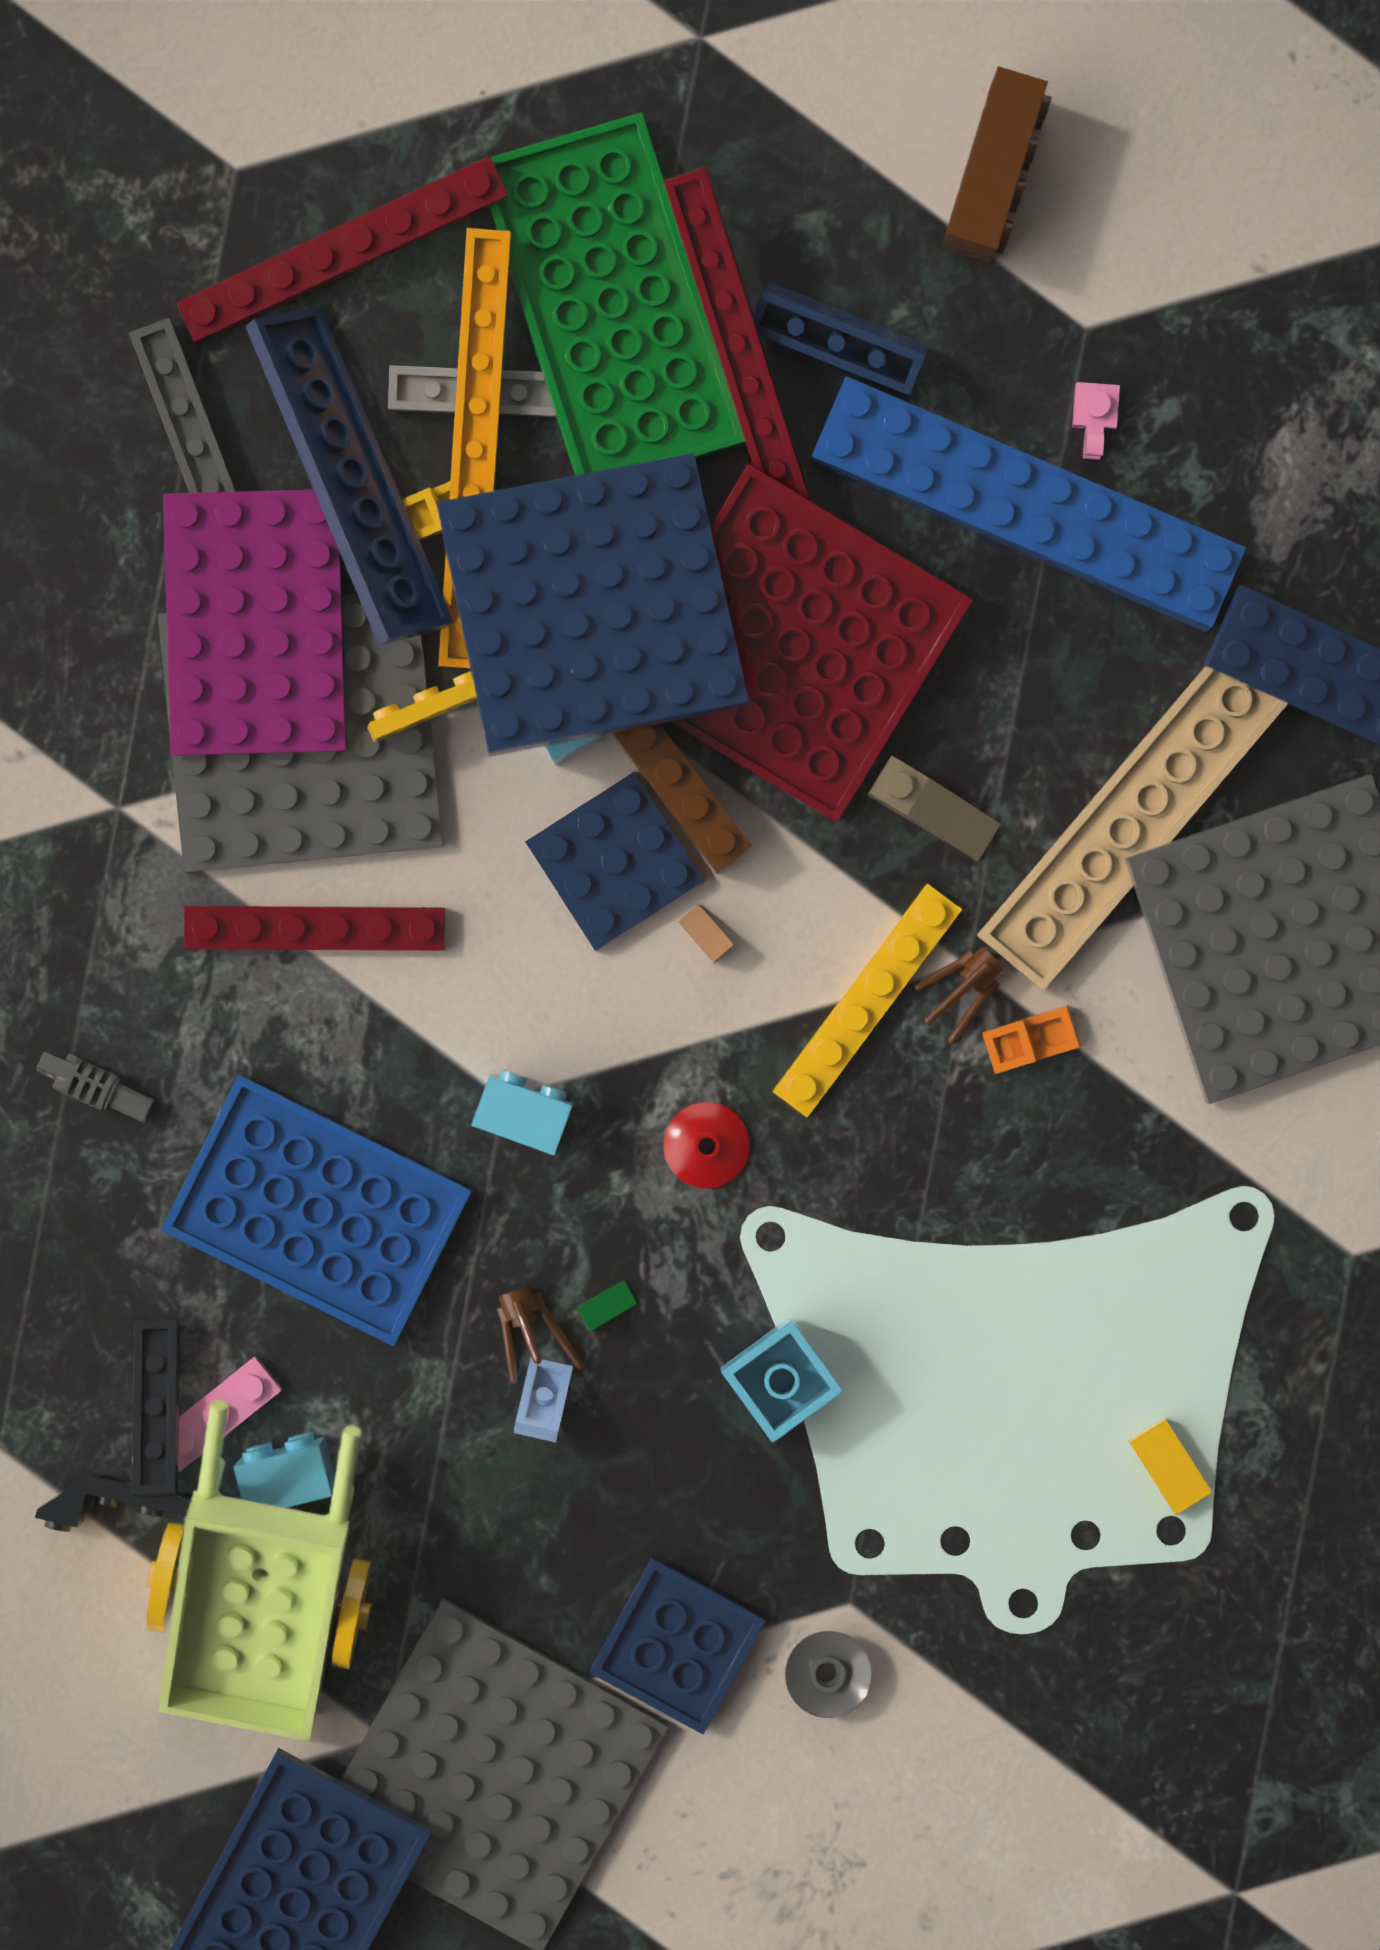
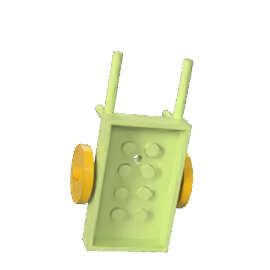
M214 1400L210 1406L198 1491H194L185 1525L174 1522L168 1523L157 1562L152 1561L147 1579V1587H151L147 1609L146 1630L164 1633L172 1613L158 1712L310 1742L318 1711L334 1619L335 1624H338L332 1656V1666L349 1669L359 1629L366 1630L371 1604L364 1603L371 1569V1561L353 1559L344 1598H340L339 1602H337L350 1523L348 1517L354 1494L353 1479L361 1430L356 1426H347L343 1430L330 1514L322 1516L225 1497L218 1490L225 1467V1460L221 1458L229 1405L224 1400Z

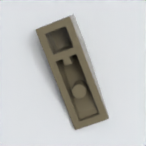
M893 756L888 759L867 794L870 798L977 861L980 860L1000 826V823Z

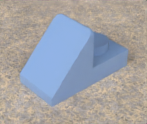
M532 1357L530 1358L513 1433L556 1442L573 1366L543 1359L541 1363L535 1364Z

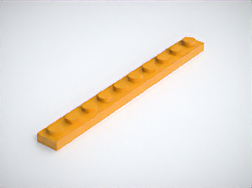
M467 228L449 500L494 491L511 231ZM446 554L443 598L454 623L441 629L438 666L470 668Z

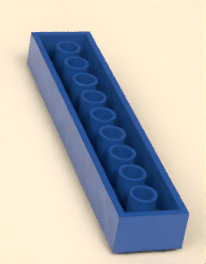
M845 376L810 459V463L1204 632L1213 627L1246 549L1244 546Z

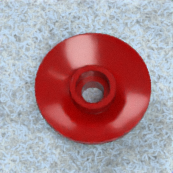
M701 1102L684 1108L674 1116L666 1129L663 1147L667 1164L681 1181L697 1188L709 1189L725 1185L738 1176L747 1162L750 1141L744 1123L735 1112L721 1104ZM711 1138L715 1142V1149L712 1153L703 1154L700 1152L698 1144L701 1139Z

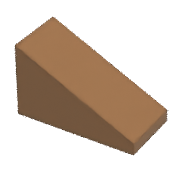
M699 904L678 921L713 963L734 946Z

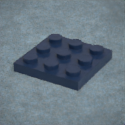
M635 772L525 841L595 951L704 882Z
M651 1556L593 1662L589 1673L704 1735L766 1619Z

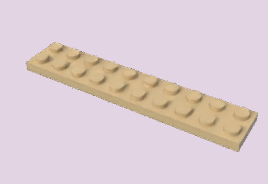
M1204 667L979 931L977 936L1036 987L1044 991L1133 887L1125 858L1171 842L1287 706V703L1208 667Z

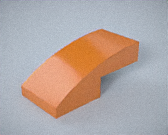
M1069 1005L982 1032L995 1074L1082 1046Z

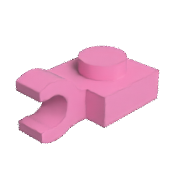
M1083 382L1075 384L1072 428L1085 429L1083 459L1100 460L1104 450V430L1115 431L1117 429L1120 385Z

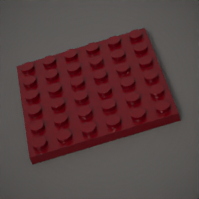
M748 463L710 528L749 703L746 707L669 722L837 823L973 599Z

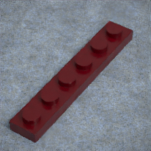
M184 906V949L445 951V907Z

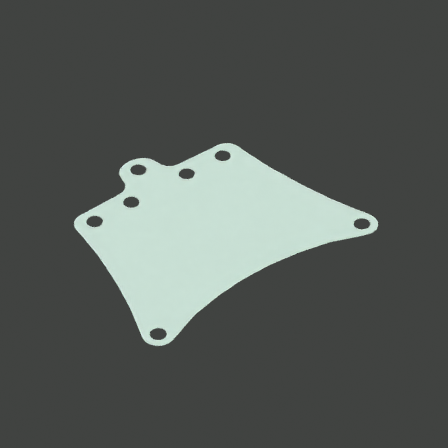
M1240 1186L1217 1194L1162 1219L1103 1234L1046 1243L964 1246L900 1240L848 1231L808 1216L773 1206L759 1208L751 1213L742 1225L740 1240L775 1327L791 1317L843 1390L842 1393L804 1420L817 1469L830 1554L836 1565L845 1572L856 1575L952 1573L964 1575L972 1580L979 1589L985 1614L996 1627L1009 1633L1029 1634L1040 1632L1052 1625L1059 1617L1064 1604L1066 1586L1071 1577L1080 1570L1091 1567L1186 1561L1194 1559L1203 1553L1210 1543L1212 1534L1218 1446L1233 1362L1246 1307L1273 1228L1275 1215L1272 1203L1267 1196L1256 1188ZM1239 1202H1249L1258 1210V1223L1249 1231H1238L1230 1223V1210ZM766 1222H776L785 1231V1242L776 1251H765L757 1244L756 1231L759 1226ZM1163 1418L1167 1420L1212 1491L1211 1494L1178 1515L1173 1513L1128 1442ZM1176 1516L1185 1524L1186 1534L1179 1544L1173 1546L1165 1545L1158 1539L1156 1528L1159 1521L1164 1517ZM1091 1521L1099 1528L1101 1534L1100 1541L1093 1549L1080 1550L1073 1544L1071 1531L1078 1522ZM949 1527H961L969 1534L970 1546L962 1555H949L941 1547V1535ZM874 1529L883 1536L885 1542L884 1550L876 1558H864L856 1551L855 1539L861 1531ZM1029 1589L1036 1595L1038 1608L1031 1617L1018 1618L1009 1610V1598L1016 1590Z

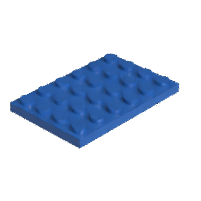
M239 1074L161 1231L395 1346L472 1190Z

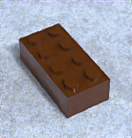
M1000 66L997 67L941 249L989 264L995 253L1003 255L1014 224L1013 221L1006 220L1008 212H1016L1027 181L1019 178L1021 170L1028 172L1039 142V138L1032 136L1034 129L1041 130L1052 100V96L1045 94L1048 81Z

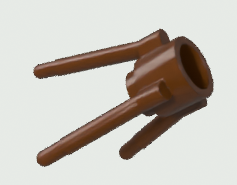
M983 947L974 955L967 950L956 961L914 985L916 991H921L964 968L959 973L964 982L925 1018L927 1025H931L968 990L972 989L977 993L982 988L949 1036V1044L956 1043L989 995L1000 986L997 979L1005 973L999 962Z
M528 1285L498 1297L501 1308L496 1310L502 1325L507 1368L512 1384L518 1382L511 1321L514 1328L521 1327L533 1362L539 1364L542 1360L529 1323L538 1319L536 1310L578 1370L584 1369L585 1364L546 1307L541 1293L534 1295L531 1286Z

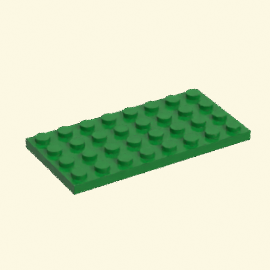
M642 112L492 156L491 158L510 198L490 207L496 230L511 231L509 271L574 475L694 453L695 459L746 444Z

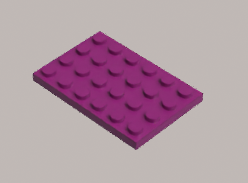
M314 490L163 494L171 756L346 751L341 554Z

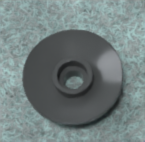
M820 1631L808 1635L793 1648L787 1659L785 1681L788 1692L802 1710L813 1716L836 1718L850 1713L862 1703L871 1685V1665L865 1650L856 1640L837 1631ZM826 1664L834 1666L836 1669L834 1677L831 1679L822 1678L819 1674L822 1666Z

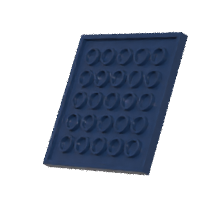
M694 453L436 502L489 757L748 706L749 700Z

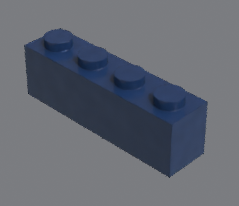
M769 282L762 291L754 313V319L760 336L907 395L911 394L930 348L928 344L772 282Z

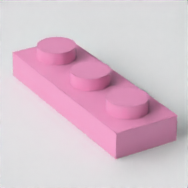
M254 1356L179 1417V1472L204 1453L212 1401L224 1400L229 1405L225 1436L282 1391L281 1386L257 1356Z

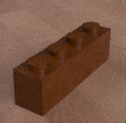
M660 724L612 733L613 738L716 874L752 847Z

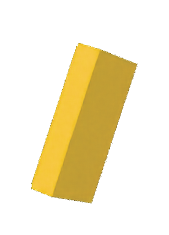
M1165 1418L1128 1441L1175 1515H1178L1212 1493Z

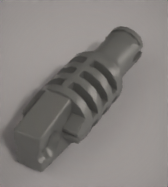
M44 1052L36 1067L37 1072L55 1080L52 1086L53 1089L101 1111L103 1109L107 1111L110 1107L145 1123L154 1104V1099L121 1085V1080L118 1079L117 1075L71 1054H68L66 1060Z

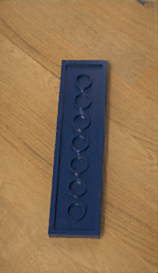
M321 306L252 320L245 326L379 646L448 627L454 623Z

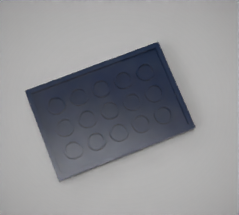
M278 1748L170 1950H368L426 1844L432 1829Z

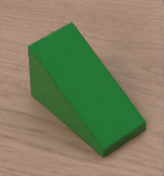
M623 1280L577 1305L576 1309L590 1332L637 1303L626 1282Z

